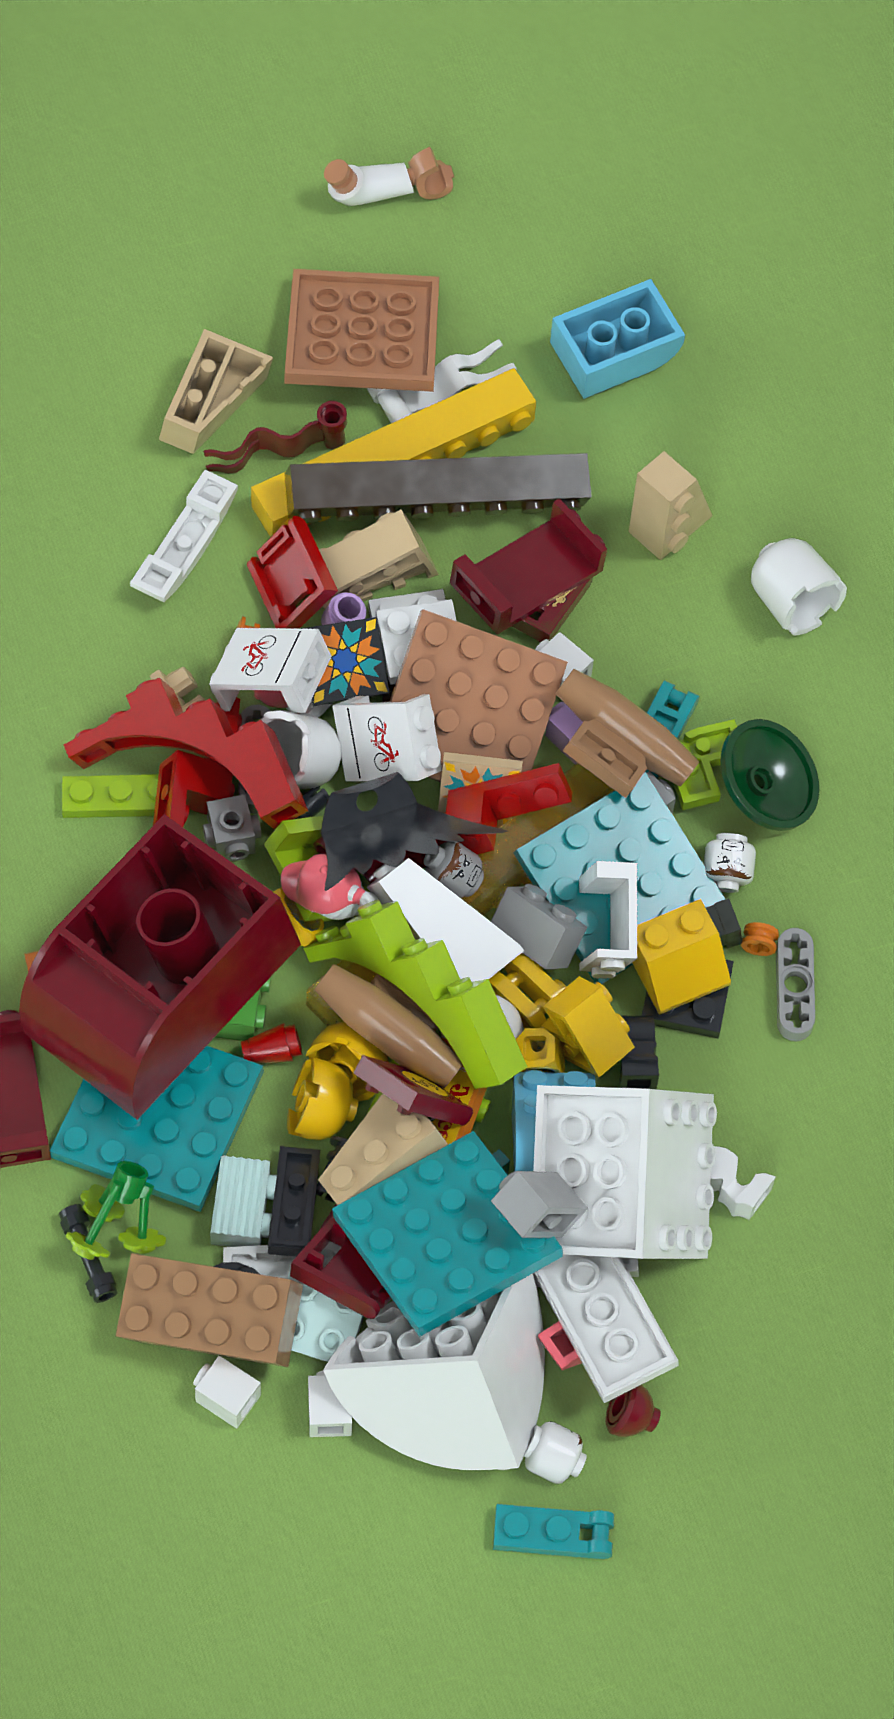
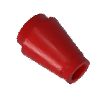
M281 1023L248 1038V1040L241 1041L244 1059L255 1063L293 1062L294 1057L303 1055L295 1024L286 1026L285 1023Z

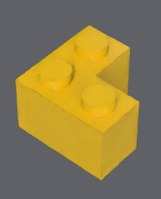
M579 976L543 1006L549 1018L541 1025V1028H545L561 1041V1049L564 1051L567 1061L600 1077L634 1049L635 1046L627 1034L630 1031L628 1024L613 1010L610 1004L613 998L609 991L601 983L596 982L594 984Z

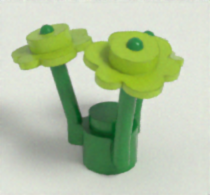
M120 1161L106 1189L101 1185L93 1184L89 1190H84L81 1193L80 1197L85 1202L83 1205L85 1212L96 1219L87 1236L75 1231L73 1233L67 1232L65 1236L71 1241L73 1245L72 1250L81 1258L94 1260L95 1256L105 1258L110 1256V1252L103 1248L95 1239L104 1222H111L114 1218L123 1217L125 1208L122 1204H133L135 1199L140 1198L138 1227H128L126 1232L118 1235V1240L123 1242L124 1248L139 1254L150 1253L156 1247L166 1244V1237L158 1234V1230L147 1229L149 1200L154 1186L146 1182L148 1172L144 1167L131 1161Z

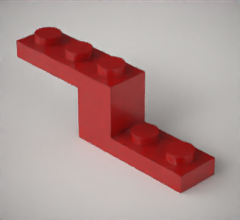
M237 697L230 711H224L234 734L242 724V715L239 714L241 699ZM176 750L160 763L153 825L165 814L183 827L187 821L189 809L207 815V802L234 796L233 774L226 767L207 757L202 758Z
M557 763L448 790L445 814L497 828L498 820L571 803L572 790L560 764ZM496 833L458 834L464 839V841L459 843L477 855L494 851ZM438 839L435 840L438 846H440L444 842H447ZM405 851L404 860L409 858L421 868L426 867L424 865L426 854Z

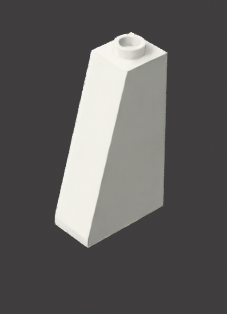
M408 858L402 861L398 867L384 864L373 873L377 879L367 886L368 890L380 900L381 904L399 902L415 940L424 938L426 943L443 940L460 979L470 977L472 982L490 979L524 951L519 943Z

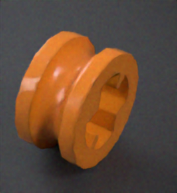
M760 922L745 925L743 933L746 937L741 942L743 950L758 956H769L776 952L777 945L775 941L779 937L778 929Z

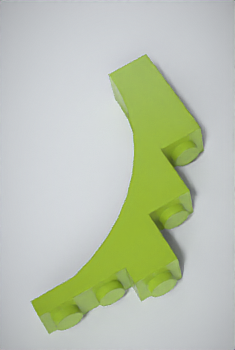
M378 899L366 903L357 909L359 915L346 922V925L338 929L337 925L323 929L315 934L316 942L303 948L310 963L330 958L347 960L381 975L402 990L430 1017L443 1033L462 1062L474 1089L501 1085L527 1068V1064L489 979L473 982L470 977L460 979L444 941L438 940L426 943L424 938L415 940L398 901L381 904Z

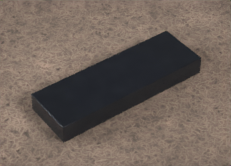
M280 1146L268 1242V1254L297 1257L311 1241L320 1149Z

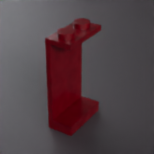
M559 498L553 502L549 521L480 562L474 564L466 554L454 560L449 584L498 635L601 573L605 563L607 548L601 537L593 534L582 523L578 513L573 509H569Z
M16 1010L0 1012V1168L51 1160L32 1040L24 1033L19 1012Z

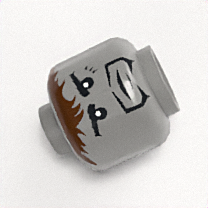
M444 842L438 846V854L425 855V871L459 898L471 896L480 887L484 878L482 861L477 854L459 842Z

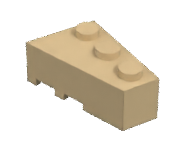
M204 329L166 413L159 440L194 454L267 379L273 357Z
M665 451L637 473L629 533L659 560H662L670 552L677 553L687 543L689 536L712 517L697 479Z
M402 510L395 513H387L369 527L350 532L342 541L329 548L319 549L338 589V592L333 597L347 592L357 595L362 601L373 598L371 591L392 584L394 589L397 590L406 587L405 579L422 573H426L427 578L439 575L422 538ZM332 598L323 605L324 609L327 608Z
M382 1094L318 1181L336 1204L339 1205L447 1146L448 1143L427 1116L411 1112L410 1116L401 1114L397 1111L399 1104Z

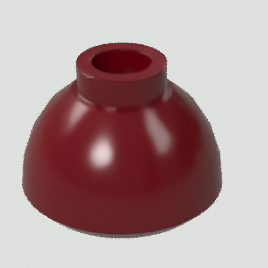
M641 1384L610 1400L605 1418L606 1427L610 1434L622 1437L634 1436L644 1430L652 1432L659 1423L661 1411L654 1407L650 1393Z

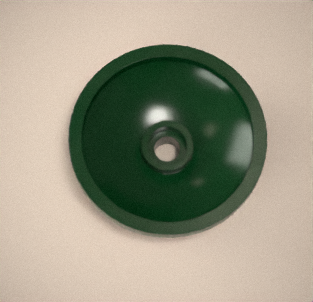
M765 719L746 721L729 733L721 751V772L726 789L741 812L756 824L776 831L791 830L806 822L814 813L818 804L819 778L811 755L798 737L784 726Z

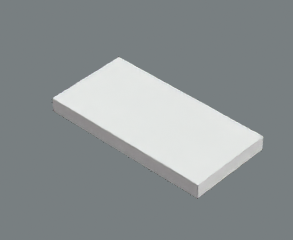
M563 1254V1257L533 1273L604 1403L679 1366L675 1353L621 1257Z

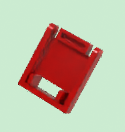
M293 516L288 521V525H283L257 551L258 557H252L247 562V567L275 628L300 629L338 592L306 521L299 516ZM307 594H310L297 608L295 607Z

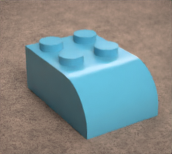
M649 279L554 317L552 319L550 343L581 396L585 399L661 367L681 349L685 340V334L652 279Z
M530 1070L519 1072L513 1077L512 1132L514 1172L534 1170L537 1085L596 1087L595 1075L579 1071L552 1073Z

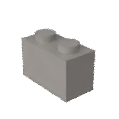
M526 884L525 887H507L491 922L519 943L524 950L522 953L544 969L568 968L587 926L575 919L576 913L568 907L549 903L545 899L547 893L535 885Z
M515 1171L504 1178L499 1185L500 1191L491 1200L522 1238H551L553 1236L555 1238H562L588 1209L557 1172Z

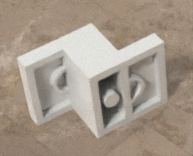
M443 589L368 600L370 618L377 617L389 685L396 684L419 613L422 609L457 621L452 599L445 600Z

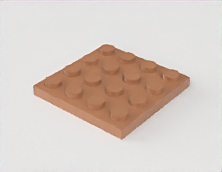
M293 269L284 384L434 392L439 277Z
M422 609L419 613L390 702H405L423 694L430 695L442 767L444 752L523 761L521 772L533 768L557 696L555 693L560 687L568 662ZM442 771L427 778L441 782Z

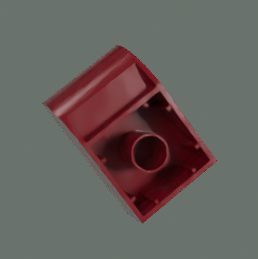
M164 814L48 936L34 958L24 981L19 1007L21 1026L27 1036L138 1120L298 949L301 942L282 900L277 894Z

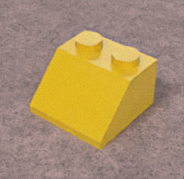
M701 899L637 925V959L632 963L659 1015L731 984L719 932Z

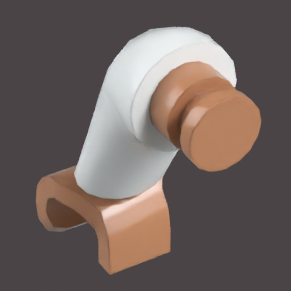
M430 146L412 157L408 162L410 167L408 169L404 162L355 166L348 165L342 159H336L331 161L324 170V178L328 182L330 195L337 202L347 206L362 205L414 193L412 187L416 185L419 196L429 200L438 199L452 191L454 174L451 165H446L441 160H436Z

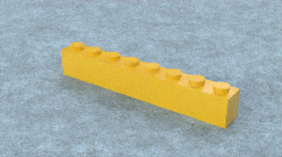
M512 368L303 464L461 458L466 452L479 446L491 445L499 437L511 431L517 432L527 428L535 419L536 400L516 369ZM285 472L251 487V507L270 538L283 525H288V521L291 519L288 518ZM332 516L322 517L321 521H325Z

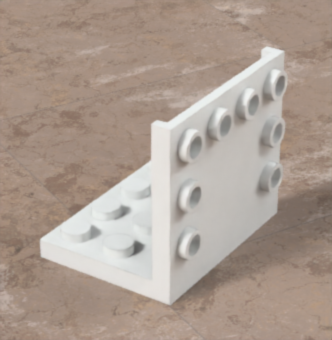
M537 1085L533 1171L557 1172L588 1207L585 1213L562 1238H556L562 1246L563 1254L641 1259H708V1250L712 1244V1231L709 1227V1209L714 1201V1192L710 1185L711 1167L715 1162L712 1128L717 1119V1109L713 1103L714 1094L639 1088Z

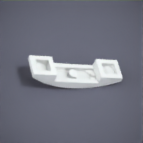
M204 470L186 497V507L155 554L147 556L131 580L130 586L165 602L188 577L207 549L235 497L238 485Z

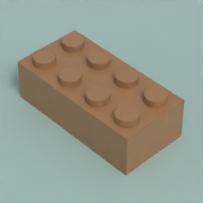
M131 1253L116 1337L135 1342L288 1368L303 1284L290 1279Z

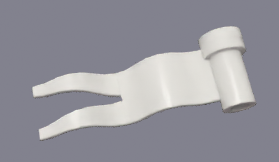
M500 339L475 354H454L439 362L435 366L434 392L367 388L374 402L380 403L390 423H393L451 397L468 386L477 385L512 368L516 370L517 368L514 363H510L487 374H476L469 371L459 372L462 368H474L486 361L503 346Z

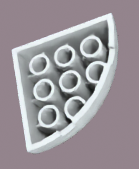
M533 1274L527 1276L421 1337L418 1336L395 1302L392 1301L380 1309L375 1319L366 1320L368 1328L356 1338L348 1336L323 1369L332 1391L346 1411L366 1431L396 1451L416 1460L450 1469L509 1470L519 1468L534 1433V1426L538 1420L544 1384L545 1351L544 1345L538 1338V1334L543 1332V1322Z

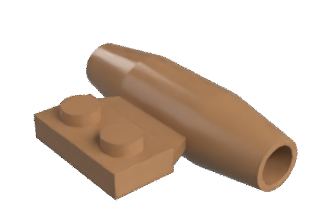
M576 669L571 671L555 693L583 722L562 751L625 798L633 790L646 769L681 787L699 763L690 751L664 725L617 690Z
M333 964L314 989L351 1029L400 1066L445 1088L463 1065L457 1054L435 1032L438 1027L408 995L381 975L377 974L369 983Z

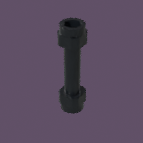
M81 1204L68 1206L59 1212L60 1224L65 1235L67 1232L73 1233L75 1231L87 1236V1227L91 1222ZM95 1256L94 1260L81 1258L89 1276V1280L85 1285L94 1302H105L116 1296L118 1292L112 1272L104 1271L99 1257Z

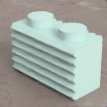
M226 1155L221 1156L210 1232L211 1245L229 1247L261 1245L262 1238H269L272 1214L265 1213L267 1199L274 1200L277 1175H270V1161L245 1159L242 1157L236 1158L234 1156L228 1157Z

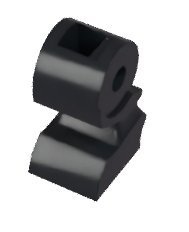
M620 1015L630 1028L627 1034L635 1048L622 1058L619 1088L657 1089L659 1068L658 1057L655 1055L657 1043L655 1042L653 1015Z

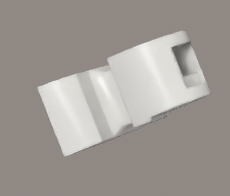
M714 1146L715 1162L711 1167L710 1185L713 1191L720 1192L718 1201L728 1207L733 1217L740 1216L750 1220L772 1190L776 1177L767 1173L755 1174L750 1184L742 1186L737 1183L736 1179L738 1157L726 1148Z

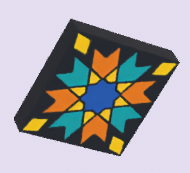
M377 617L300 628L319 629L332 656L311 699L312 706L343 702L355 696H369L371 698L389 695Z

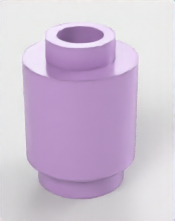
M347 592L337 594L323 612L321 624L327 625L365 619V604L355 594Z

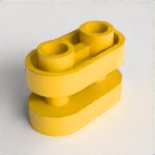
M521 953L505 966L507 976L498 971L489 981L495 995L504 998L518 1010L524 1029L541 1028V1025L547 1021L544 1016L547 1012L543 1006L567 986L559 979L553 980L543 971L542 966ZM518 986L534 1001V1003L518 988Z

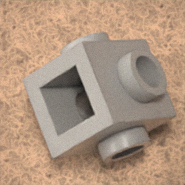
M246 795L207 802L208 824L203 825L205 843L209 847H214L216 852L229 861H238L246 858L249 854L256 853L255 839L261 838V828L257 814L250 816Z

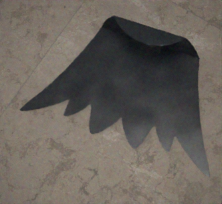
M398 772L344 788L330 794L322 821L321 835L325 843L328 860L325 891L339 883L353 867L361 873L367 872L374 859L388 866L398 867L404 860L406 850L422 854H438L439 847L435 841L436 839L462 842L464 839L458 834H493L509 831L463 820L417 803L409 784ZM374 790L378 796L376 805L369 811H361L356 804L357 797L361 792Z

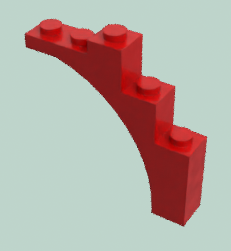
M160 677L155 680L142 682L135 691L126 695L131 709L112 714L105 723L93 729L80 731L73 740L63 744L68 758L83 769L117 751L133 748L165 747L193 752L226 767L245 788L260 818L273 829H276L282 821L293 820L308 812V808L275 731L262 720L242 725L234 734L224 710L210 698L206 701L201 700L192 703L183 712L174 689Z

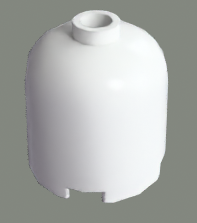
M789 538L766 545L760 551L759 557L752 568L751 583L756 593L782 628L789 630L794 636L806 634L822 625L819 618L830 608L837 611L846 597L847 587L840 577L811 545L799 539Z
M283 710L265 713L264 718L261 720L275 731L299 789L316 788L330 781L338 770L341 760V743L336 730L328 722L311 715Z

